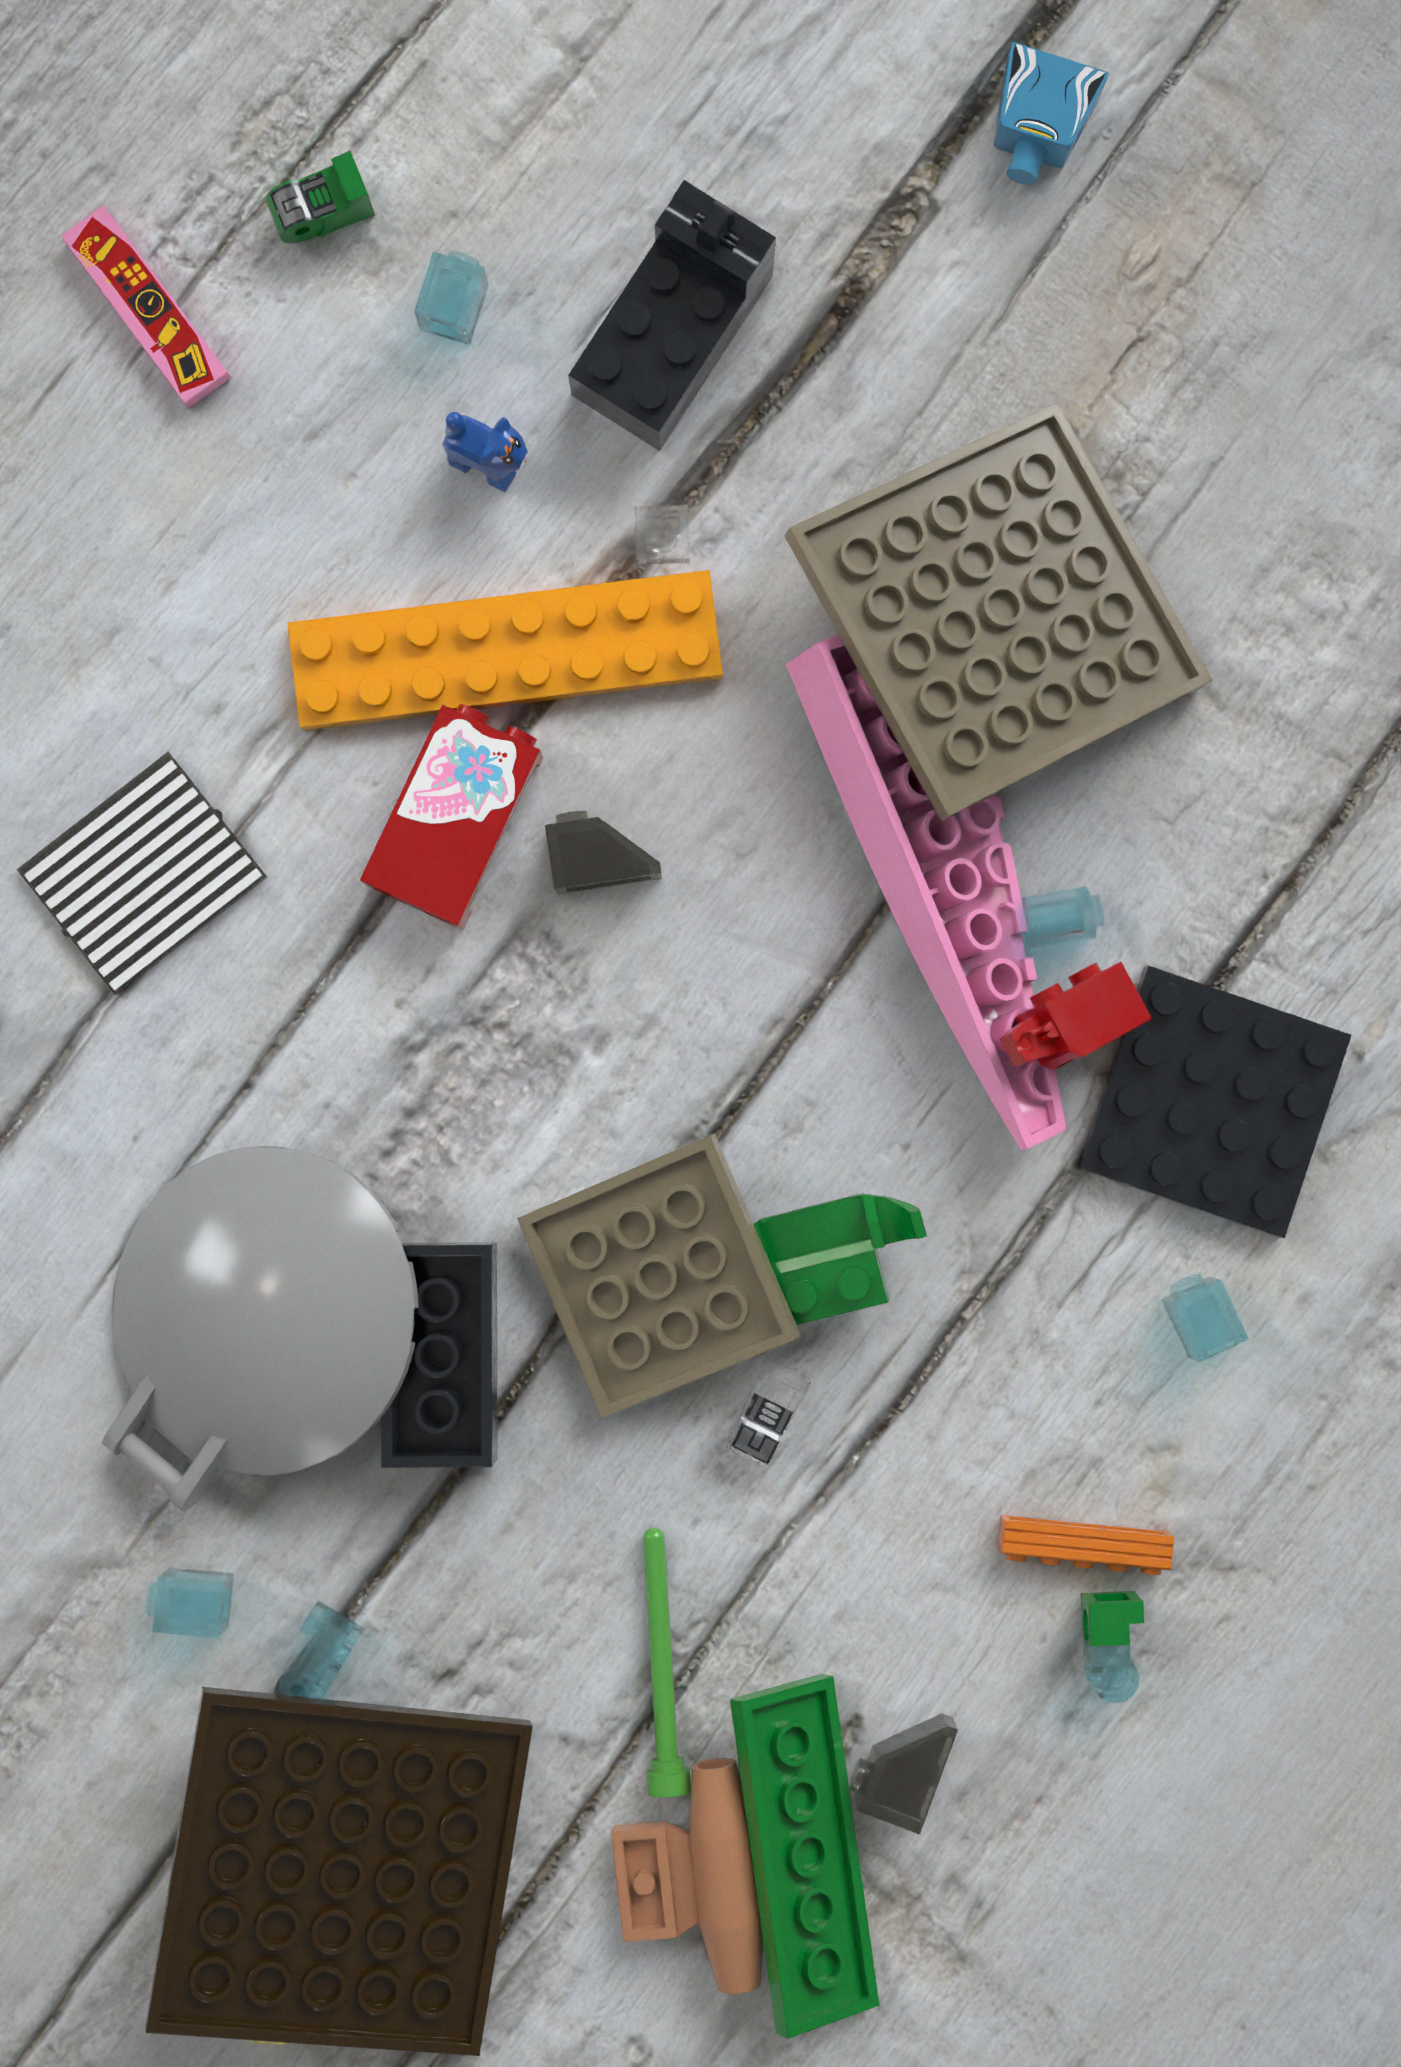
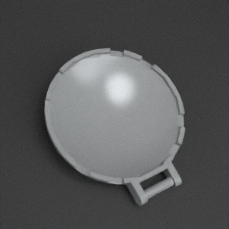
M254 1146L219 1153L188 1168L169 1182L141 1214L128 1238L120 1259L113 1292L112 1310L117 1355L132 1396L105 1434L102 1443L115 1455L123 1453L171 1494L170 1501L181 1511L189 1510L200 1499L219 1469L242 1475H283L306 1470L333 1456L340 1455L361 1440L377 1424L399 1392L409 1369L415 1347V1342L411 1341L414 1329V1308H419L417 1283L413 1263L407 1261L402 1243L396 1233L399 1228L384 1204L372 1190L349 1171L321 1156L298 1149ZM146 1422L193 1460V1463L184 1475L137 1437Z

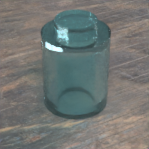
M1086 886L1021 898L1028 930L1024 934L1030 950L1095 939L1097 927L1104 926V911L1099 895L1091 896Z

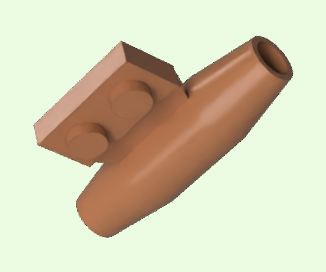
M716 1758L700 1761L692 1766L689 1831L670 1824L668 1821L614 1825L611 1830L623 1942L677 1938L699 1923L718 1991L726 1994L746 1993L757 1989L761 1985L763 1936L741 1778L736 1761L733 1759Z

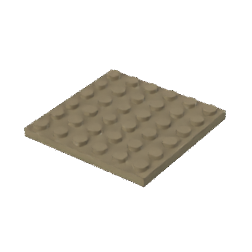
M1058 403L790 527L784 535L941 821L1204 687L1212 681L1210 674Z

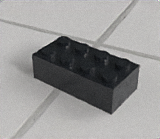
M497 1242L402 1243L407 1261L413 1263L419 1308H414V1329L411 1342H415V1347L409 1369L399 1392L388 1410L381 1417V1468L493 1467L498 1459Z

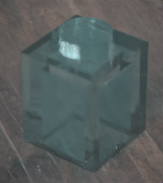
M455 251L450 252L448 256L436 252L432 253L414 310L421 331L471 345L489 287L485 268L480 266L475 258Z
M1196 1273L1172 1284L1171 1288L1174 1293L1161 1299L1190 1359L1202 1362L1249 1339L1221 1279L1213 1277L1203 1279L1201 1273Z
M169 1567L158 1576L157 1582H151L149 1586L146 1613L147 1615L154 1616L152 1632L219 1638L229 1627L234 1573Z

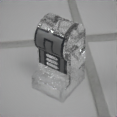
M766 1356L731 1432L726 1450L765 1469L781 1440L784 1430L788 1429L812 1383L809 1377Z

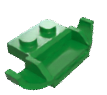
M864 1192L764 1217L754 1223V1227L796 1325L888 1303L890 1298L877 1249L883 1248L886 1244L927 1237L919 1208L891 1197L864 1194Z

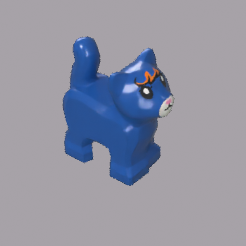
M458 412L449 413L445 420L446 435L442 443L447 453L449 466L464 473H467L472 467L487 476L489 485L506 492L516 476L515 471L521 469L528 459V451L523 437L510 425L505 417H502L495 424L494 428H491Z

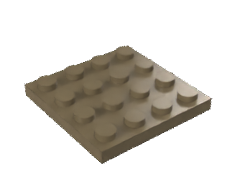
M715 1134L517 1218L601 1418L797 1340L801 1336Z

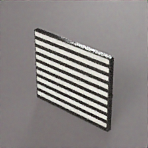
M170 752L161 756L16 869L62 927V934L73 941L114 995H118L268 877L224 822L222 812L219 809L213 808Z

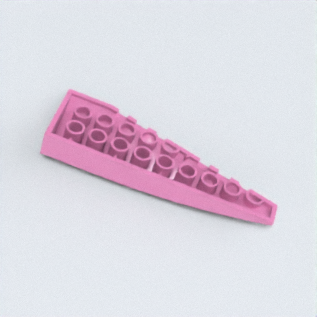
M840 636L816 643L785 665L842 802L890 910L939 1008L1020 1150L1028 1149L1067 1130L1056 1071L1041 1066L1038 1060L1015 1068L1000 1041L1002 1036L1018 1024L1015 1017L1034 1007L1030 1000V997L1034 995L1031 981L1037 980L1033 957L1026 958L1022 933L1028 930L1011 845L1003 842L1000 827L1001 819L1005 817L1001 796L995 797L993 795L941 821Z

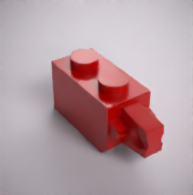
M1095 962L1068 977L1072 984L1071 988L1063 991L1059 983H1056L1031 996L1030 1000L1034 1007L1015 1017L1018 1024L1000 1038L1001 1044L1007 1051L1013 1066L1016 1068L1038 1060L1041 1066L1054 1071L1075 1059L1078 1060L1152 1019L1122 962L1103 971Z

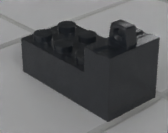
M683 180L672 200L655 223L654 244L568 374L571 396L660 451L773 277L776 237L686 180Z

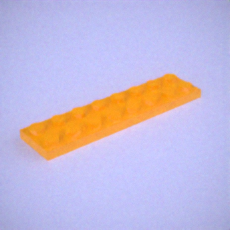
M710 570L287 622L299 726L303 731L436 715L439 713L442 704L454 710H457L459 704H464L474 709H484L723 679Z

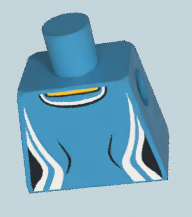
M1012 42L1003 73L993 142L997 149L1012 153L1006 172L1011 180L1024 185H1033L1037 182L1042 164L1056 168L1064 167L1098 104L1109 72Z

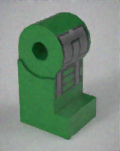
M351 151L332 158V166L302 179L284 182L274 187L267 194V206L279 236L284 243H299L316 236L321 237L375 215L368 192Z

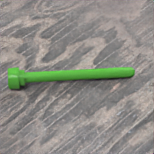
M650 1528L644 1533L643 1546L656 1758L651 1760L652 1769L646 1771L647 1792L651 1797L670 1798L689 1794L691 1792L690 1768L684 1766V1758L678 1756L665 1537L660 1529Z

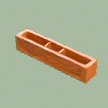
M1001 1515L998 1550L1001 1554H1006L1007 1560L1025 1562L1027 1556L1039 1557L1040 1563L1049 1565H1060V1560L1073 1561V1566L1080 1568H1094V1563L1107 1564V1569L1119 1572H1126L1128 1566L1141 1567V1573L1150 1575H1161V1570L1172 1569L1174 1536L1168 1531Z

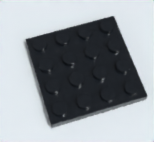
M1149 965L1145 966L1137 991L1152 1019L1121 1036L1077 1168L1247 1227L1285 1238L1352 1035Z

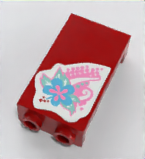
M442 704L360 881L378 892L464 930L472 913L469 907L535 767L540 766L544 757L541 750L534 747L537 739L528 733L512 726H508L505 733L486 725L488 716L472 707L459 704L457 710H454Z

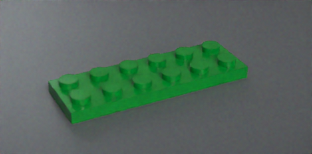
M826 1674L811 1676L730 1699L776 2034L786 2039L880 2006L834 1676Z

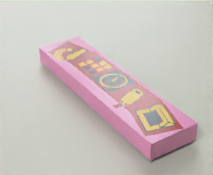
M104 205L61 235L67 246L188 409L231 379L226 369Z

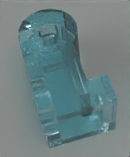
M318 1601L299 1629V1631L312 1639L301 1658L293 1662L279 1678L274 1693L323 1699L365 1628Z

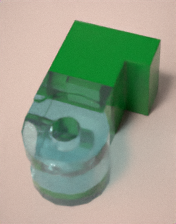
M1135 1591L1081 1593L1084 1670L1086 1678L1098 1696L1105 1701L1111 1703L1127 1701L1138 1689L1140 1679L1138 1670L1130 1659L1129 1624L1144 1623L1143 1600Z

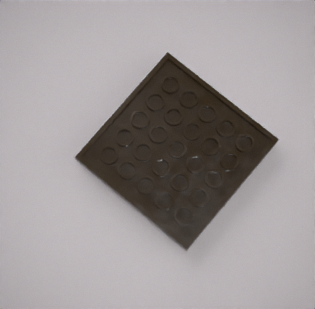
M202 1687L145 2032L480 2056L533 1729L530 1720Z

